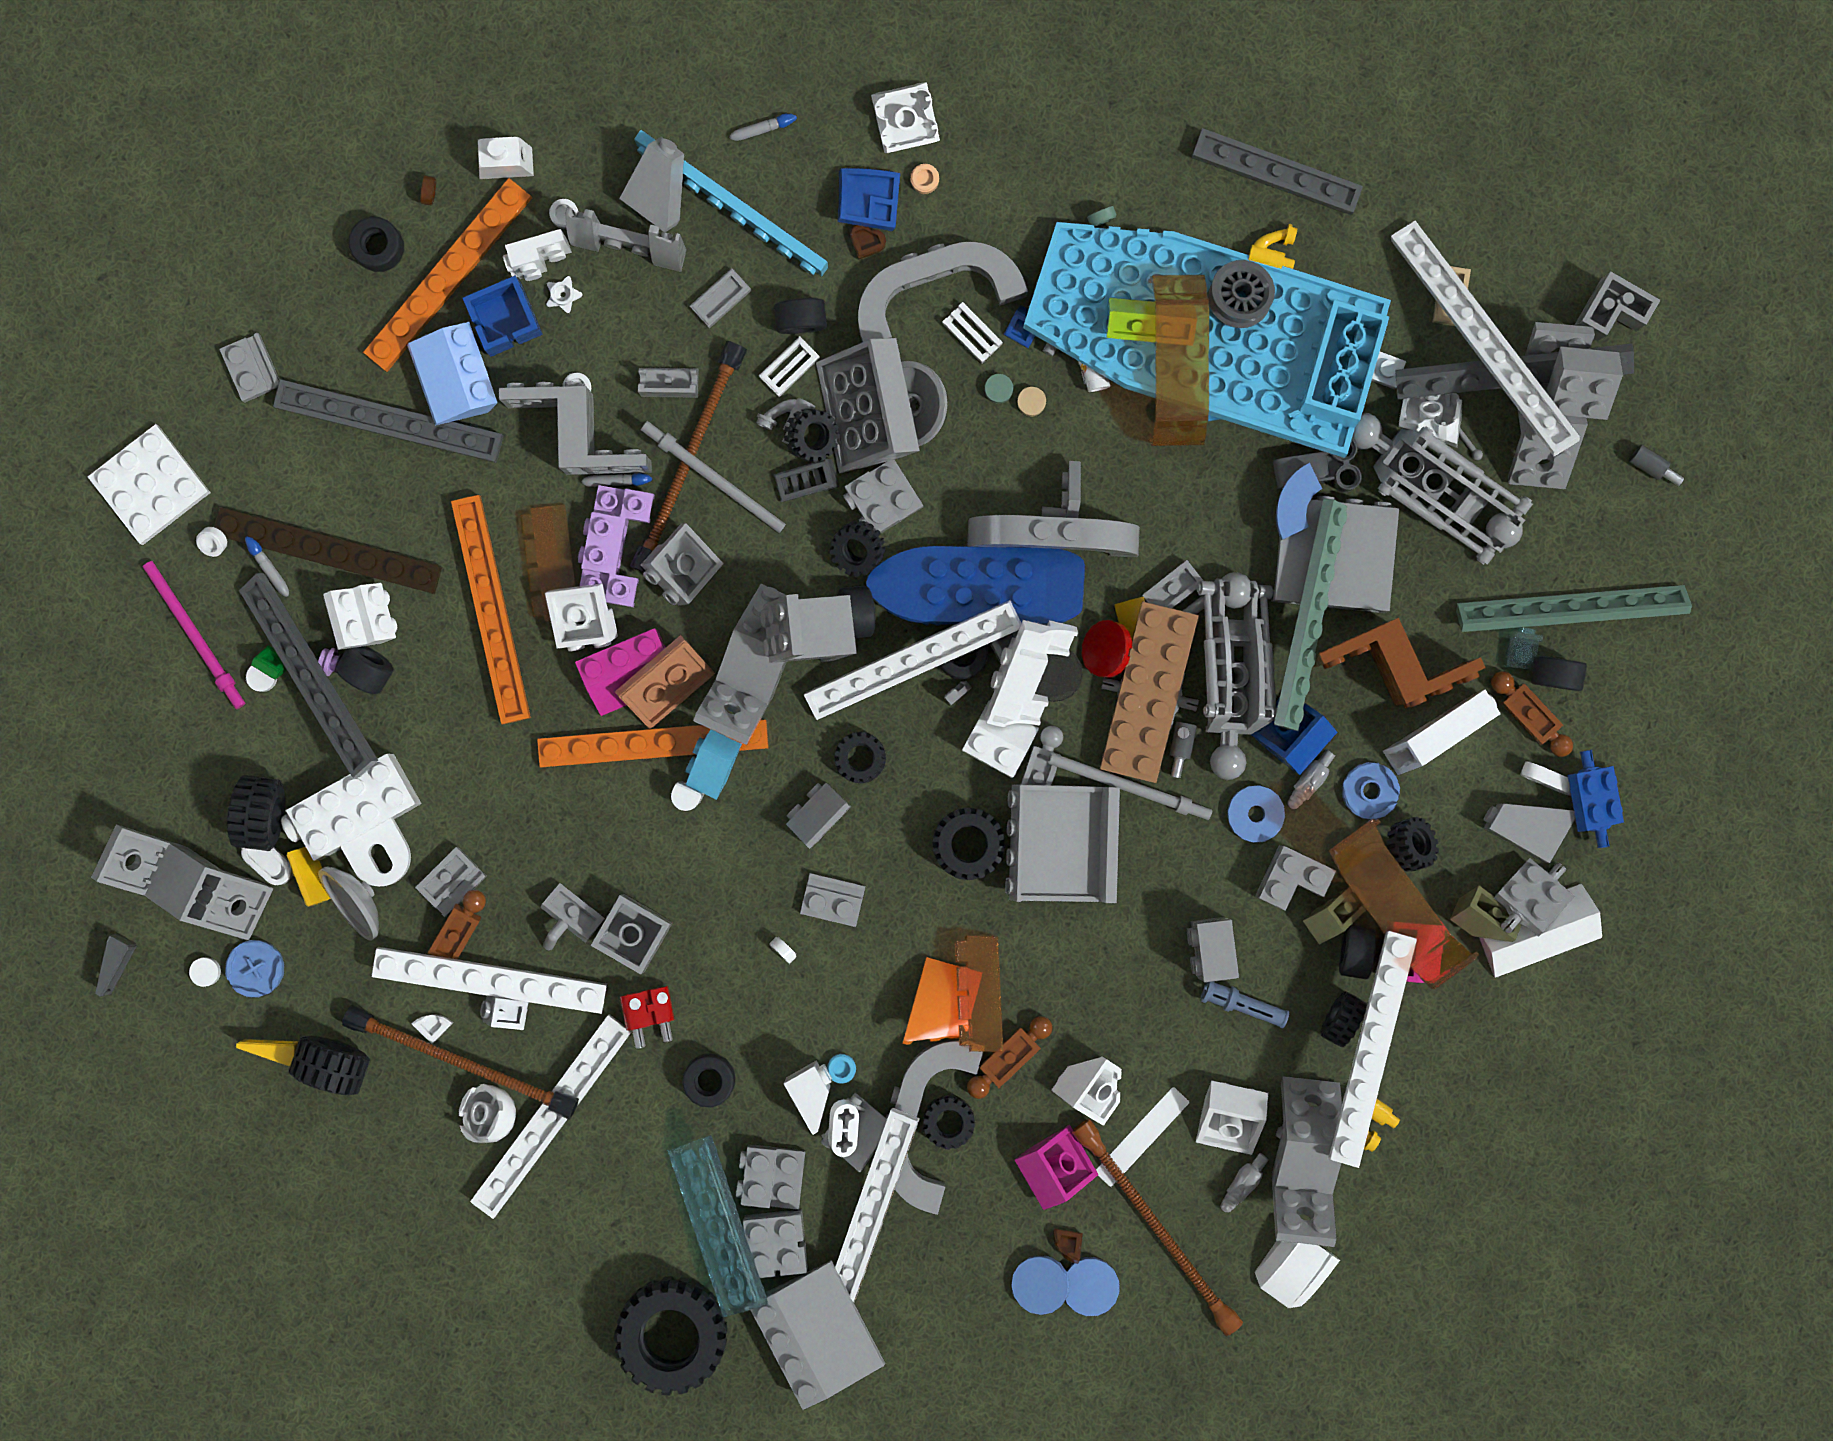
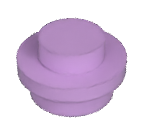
M325 648L319 657L318 662L327 676H330L332 672H337L335 667L341 659V656H338V649L331 648L329 650Z

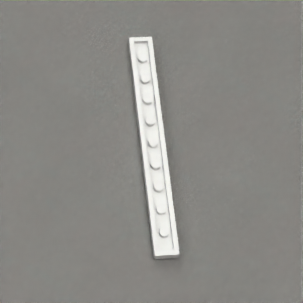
M1414 221L1391 236L1392 243L1552 455L1555 457L1579 442L1580 436L1418 223Z

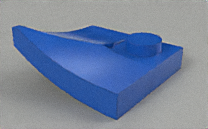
M841 168L839 171L837 222L893 231L896 226L900 173L873 169Z

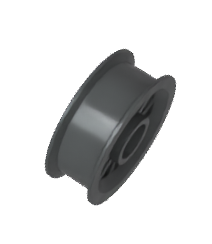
M1247 260L1229 262L1222 266L1214 276L1208 292L1210 309L1219 321L1230 327L1248 328L1254 326L1264 319L1273 303L1275 296L1274 282L1270 274L1255 262ZM1235 291H1243L1247 297H1239Z

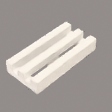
M963 302L942 322L981 364L1003 343ZM962 312L993 342L992 346L960 316ZM954 320H956L984 348V350L986 351L984 354H982L952 324Z
M799 336L759 377L780 397L820 356ZM801 346L803 350L771 380L768 376ZM809 354L811 357L778 388L776 384Z

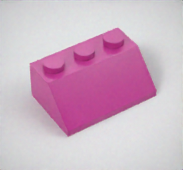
M657 629L649 630L575 662L584 685L601 716L627 706L615 691L665 649Z

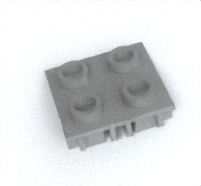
M854 1093L851 1098L848 1097L846 1100L852 1102L859 1113L857 1146L851 1155L842 1158L857 1171L861 1172L878 1147L887 1119L857 1093ZM847 1108L844 1109L842 1114H838L843 1120V1124H845V1116L851 1114ZM828 1128L826 1133H823L821 1135L823 1137L821 1143L825 1147L830 1149L831 1147L829 1146L828 1142ZM842 1132V1140L837 1142L840 1148L843 1147L844 1143L849 1142L844 1136V1132Z

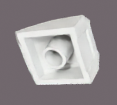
M1276 1241L1256 1269L1255 1275L1262 1290L1288 1308L1299 1307L1316 1292L1340 1260L1319 1245Z

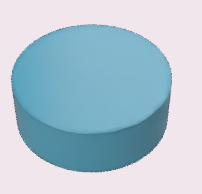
M837 1054L830 1059L827 1070L834 1082L847 1083L855 1075L856 1064L849 1055Z

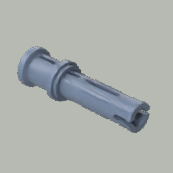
M1215 981L1206 982L1201 995V1002L1203 1003L1207 1001L1222 1006L1223 1010L1227 1012L1234 1009L1280 1026V1028L1285 1027L1289 1017V1011L1240 994L1236 987L1228 988L1215 983Z

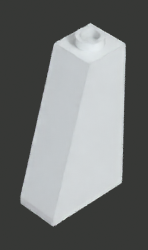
M1486 690L1473 694L1391 745L1383 753L1397 775L1422 767L1500 715L1497 704Z

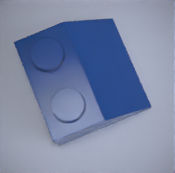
M1279 699L1276 701V708H1278ZM1306 703L1303 706L1304 716L1299 724L1298 731L1274 725L1275 721H1272L1253 734H1250L1278 760L1299 775L1337 734V731L1328 720Z

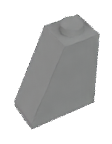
M663 137L649 143L619 198L655 226L660 227L659 229L663 232H667L680 221L684 153L677 149L675 143Z
M1497 804L1496 807L1491 806L1484 817L1486 824L1483 829L1542 863H1550L1574 822L1575 813L1573 810Z

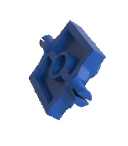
M1592 750L1581 751L1583 769L1575 774L1568 775L1578 832L1595 831L1597 848L1608 847L1610 845L1606 829H1609L1612 825L1624 822L1614 766L1595 767Z

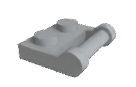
M1186 560L1141 597H1144L1147 603L1172 609L1195 591L1199 581H1203V579ZM1213 594V596H1211V606H1212L1214 594ZM1204 595L1184 609L1183 612L1196 615L1203 610Z

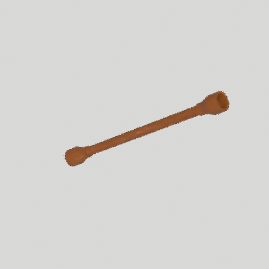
M1090 1118L1072 1130V1134L1078 1142L1089 1149L1094 1156L1099 1157L1101 1163L1106 1166L1105 1168L1108 1169L1110 1175L1117 1181V1184L1126 1193V1196H1128L1135 1208L1137 1207L1141 1216H1144L1145 1221L1148 1222L1150 1228H1153L1154 1233L1164 1243L1163 1245L1166 1246V1249L1175 1258V1261H1177L1199 1293H1202L1201 1295L1204 1296V1299L1209 1304L1208 1307L1213 1312L1216 1325L1223 1334L1228 1336L1242 1326L1243 1321L1232 1308L1225 1305L1220 1298L1213 1294L1214 1292L1204 1282L1205 1280L1202 1279V1276L1193 1267V1264L1184 1255L1178 1244L1173 1241L1171 1235H1168L1169 1233L1166 1232L1167 1230L1164 1229L1162 1223L1157 1220L1158 1218L1155 1217L1153 1211L1146 1205L1144 1199L1135 1190L1128 1178L1126 1179L1122 1170H1119L1120 1168L1117 1167L1118 1165L1115 1164L1113 1158L1106 1152V1147L1101 1141L1099 1131Z

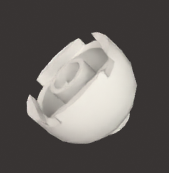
M480 1084L477 1088L472 1087L463 1097L459 1108V1116L463 1117L464 1126L460 1125L461 1132L466 1139L475 1143L499 1141L508 1135L513 1128L516 1117L513 1099L505 1090L493 1085Z

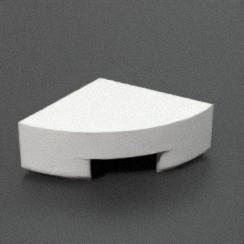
M432 1014L415 1020L412 1025L433 1044L454 1022L445 1016Z

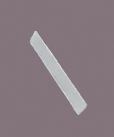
M1171 1088L1110 1154L1115 1164L1118 1165L1117 1167L1120 1168L1119 1170H1122V1173L1128 1170L1189 1104V1101L1176 1088ZM1102 1163L1096 1171L1099 1174L1098 1176L1111 1187L1116 1181Z

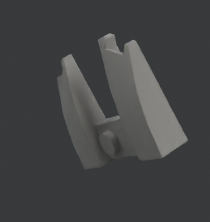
M566 208V230L572 246L599 252L601 241H603L604 246L620 250L621 246L632 248L631 252L640 256H648L650 253L654 266L679 272L682 271L686 247L680 234L675 233L673 237L672 234L662 232L660 236V227L650 225L649 235L600 224L592 210L585 209L584 213L577 212L576 215L572 208Z

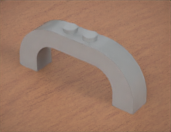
M961 242L946 247L944 244H938L930 247L928 253L919 256L917 253L905 255L901 258V262L895 263L879 272L867 285L861 297L858 310V324L862 343L870 339L892 338L885 317L886 308L890 300L903 290L957 272L974 271L989 280L994 288L999 306L1027 297L1028 291L1022 274L1015 263L1002 251L978 242Z
M1022 515L978 516L968 519L967 547H1031L1106 552L1109 553V556L1138 557L1140 527L1131 523L1100 519Z
M948 1039L928 1046L911 1061L904 1073L901 1086L894 1087L890 1103L895 1104V1109L917 1117L925 1086L931 1077L946 1069H958L977 1075L984 1044L966 1039ZM907 1153L895 1190L912 1206L938 1215L945 1190V1182L934 1180L918 1173L911 1165Z

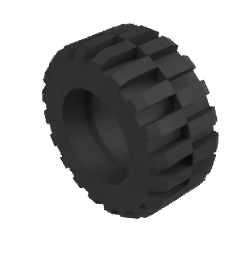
M672 1276L663 1277L662 1281L659 1282L656 1280L648 1282L644 1288H639L634 1292L630 1300L625 1304L616 1323L617 1328L614 1332V1341L617 1342L615 1353L616 1357L622 1360L620 1366L624 1373L629 1371L633 1375L631 1381L636 1385L640 1382L647 1385L645 1390L651 1393L655 1389L662 1390V1395L670 1396L672 1391H678L680 1395L687 1393L692 1386L695 1389L698 1388L706 1378H710L713 1375L717 1365L720 1364L726 1347L728 1328L727 1322L723 1318L725 1313L722 1306L716 1304L717 1298L712 1292L707 1294L703 1290L704 1286L698 1282L696 1285L688 1283V1278L680 1277L679 1280H673ZM663 1310H675L687 1315L694 1322L698 1330V1343L690 1356L681 1360L671 1361L658 1357L649 1349L644 1338L646 1323L655 1313Z

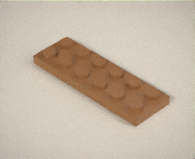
M1142 601L1132 638V649L1129 650L1128 654L1131 657L1124 670L1100 765L1101 770L1153 783L1157 782L1199 615Z

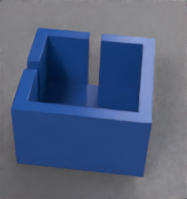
M516 275L463 297L472 322L476 325L475 329L483 348L490 357L513 348L512 341L516 340L520 345L543 335L523 286Z

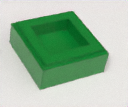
M269 645L253 658L251 666L274 680L287 670L275 649Z

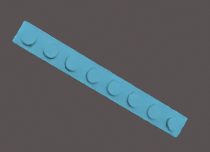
M642 130L634 138L639 147L637 151L641 155L644 154L648 144L655 141V139ZM684 160L683 179L685 180L684 185L695 193H698L700 190L708 196L707 201L719 210L724 207L730 211V217L741 226L747 223L755 229L753 233L762 241L767 243L768 240L774 242L778 245L776 249L779 253L788 259L792 256L801 262L799 266L807 273L814 275L816 272L823 276L828 269V262Z

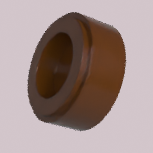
M424 175L420 201L421 204L431 206L435 198L436 179L435 177Z

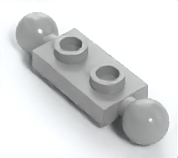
M1047 726L1041 732L1040 738L1043 747L1033 746L1021 785L1051 786L1057 767L1048 764L1050 754L1054 753V748L1060 746L1063 741V733L1058 727Z

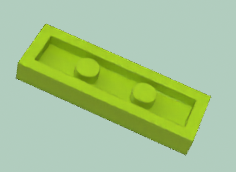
M1109 298L1107 338L1193 346L1197 323L1195 306Z

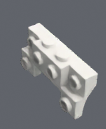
M1026 620L1022 621L1016 638L1012 637L1009 647H1005L1002 651L999 671H995L992 676L991 687L994 688V693L985 713L987 724L1000 727L1015 723L1040 725V717L1049 702L1048 697L1035 694L1048 663L1047 654L1069 656L1070 645L1074 636L1078 634L1077 627L1050 620L1047 626Z

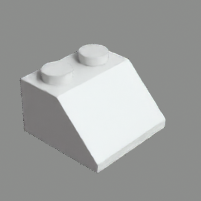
M988 701L962 751L1013 778L1039 728L1033 724L1015 723L1005 727L987 724L985 713L990 703Z
M817 1060L786 1077L784 1082L787 1091L812 1135L818 1132L830 1089L829 1083H831L832 1079L825 1064L819 1066Z
M1211 1081L1204 1100L1196 1143L1252 1155L1266 1122L1268 1093Z

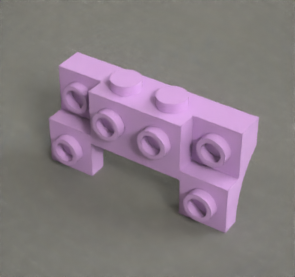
M598 485L594 511L591 513V518H586L583 534L587 535L585 547L581 546L578 563L582 564L581 568L583 569L580 586L602 583L606 603L634 608V599L639 579L621 576L619 571L629 523L628 520L650 523L652 502L655 496L652 493Z

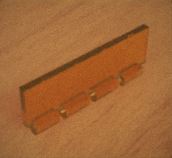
M565 504L531 508V514L520 515L523 536L534 535V539L523 541L526 564L538 563L537 568L527 569L530 592L541 591L542 596L531 597L532 613L534 618L544 616L545 622L551 621L545 593L549 590L576 587Z
M964 936L965 941H955L956 962H966V967H956L957 991H967V996H957L958 1020H968V1025H958L959 1046H969V1052H1003L998 936Z

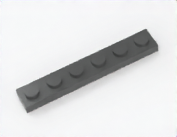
M1203 128L1191 157L1349 215L1354 213L1363 188L1359 184Z

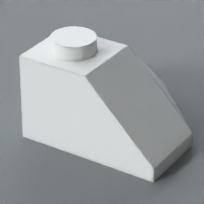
M1104 1057L1071 1065L1058 1078L1052 1091L1073 1108L1104 1126L1120 1103L1117 1080L1121 1079L1122 1069Z

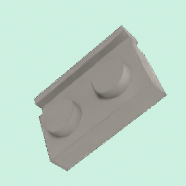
M255 333L254 336L241 339L220 349L239 396L244 403L278 388L280 379L259 333Z
M455 847L415 888L444 917H447L455 904L459 905L463 901L464 895L468 891L474 890L487 875L459 847Z
M810 873L800 914L856 927L866 886Z

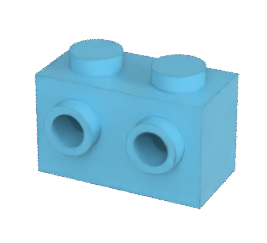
M710 729L706 738L700 737L695 745L693 753L697 756L696 758H691L685 772L690 774L686 785L717 800L728 780L742 744Z

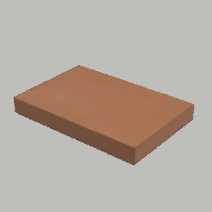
M680 635L618 688L615 693L651 729L715 673Z

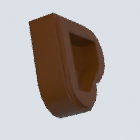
M854 225L851 229L850 237L858 260L879 253L885 248L886 238L880 230H871L870 227Z

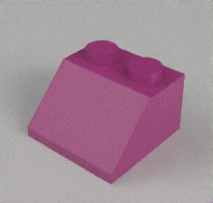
M1070 1125L1030 1147L1015 1159L1016 1164L1043 1210L1067 1202L1099 1175L1084 1148L1072 1134L1073 1129Z

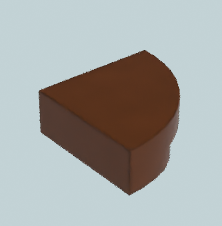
M1054 1229L1053 1239L1059 1253L1065 1259L1078 1264L1083 1233Z

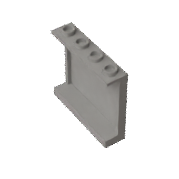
M1317 496V500H1310L1306 513L1309 527L1286 539L1281 540L1279 538L1275 589L1271 602L1301 604L1323 499H1335L1334 497ZM1346 499V502L1342 504L1347 506V520L1343 525L1341 533V548L1335 560V575L1330 583L1327 608L1376 613L1389 612L1399 508H1391V503L1374 502V506L1363 505V500Z
M1012 785V790L1008 793L1011 819L1007 822L1010 848L1006 852V863L1010 866L1009 878L1005 882V891L1009 895V900L1016 902L1076 901L1117 903L1120 788Z

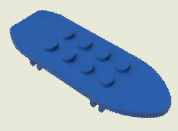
M928 546L913 548L888 558L871 571L866 585L872 593L873 600L886 611L899 618L922 623L923 625L958 624L1010 600L1021 623L1023 620L1047 626L1049 620L1063 623L1081 613L1084 596L1085 564L1084 560L1078 555L1062 549Z

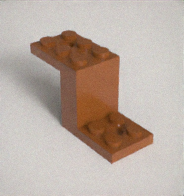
M1399 618L1388 621L1316 654L1314 667L1323 665L1324 669L1344 662L1343 656L1348 653L1351 658L1370 650L1394 705H1404L1405 708L1414 707L1427 701L1425 695L1429 693L1432 697L1453 689L1451 684L1453 682H1456L1458 685L1480 677L1478 671L1485 668L1480 657L1463 662L1427 679Z

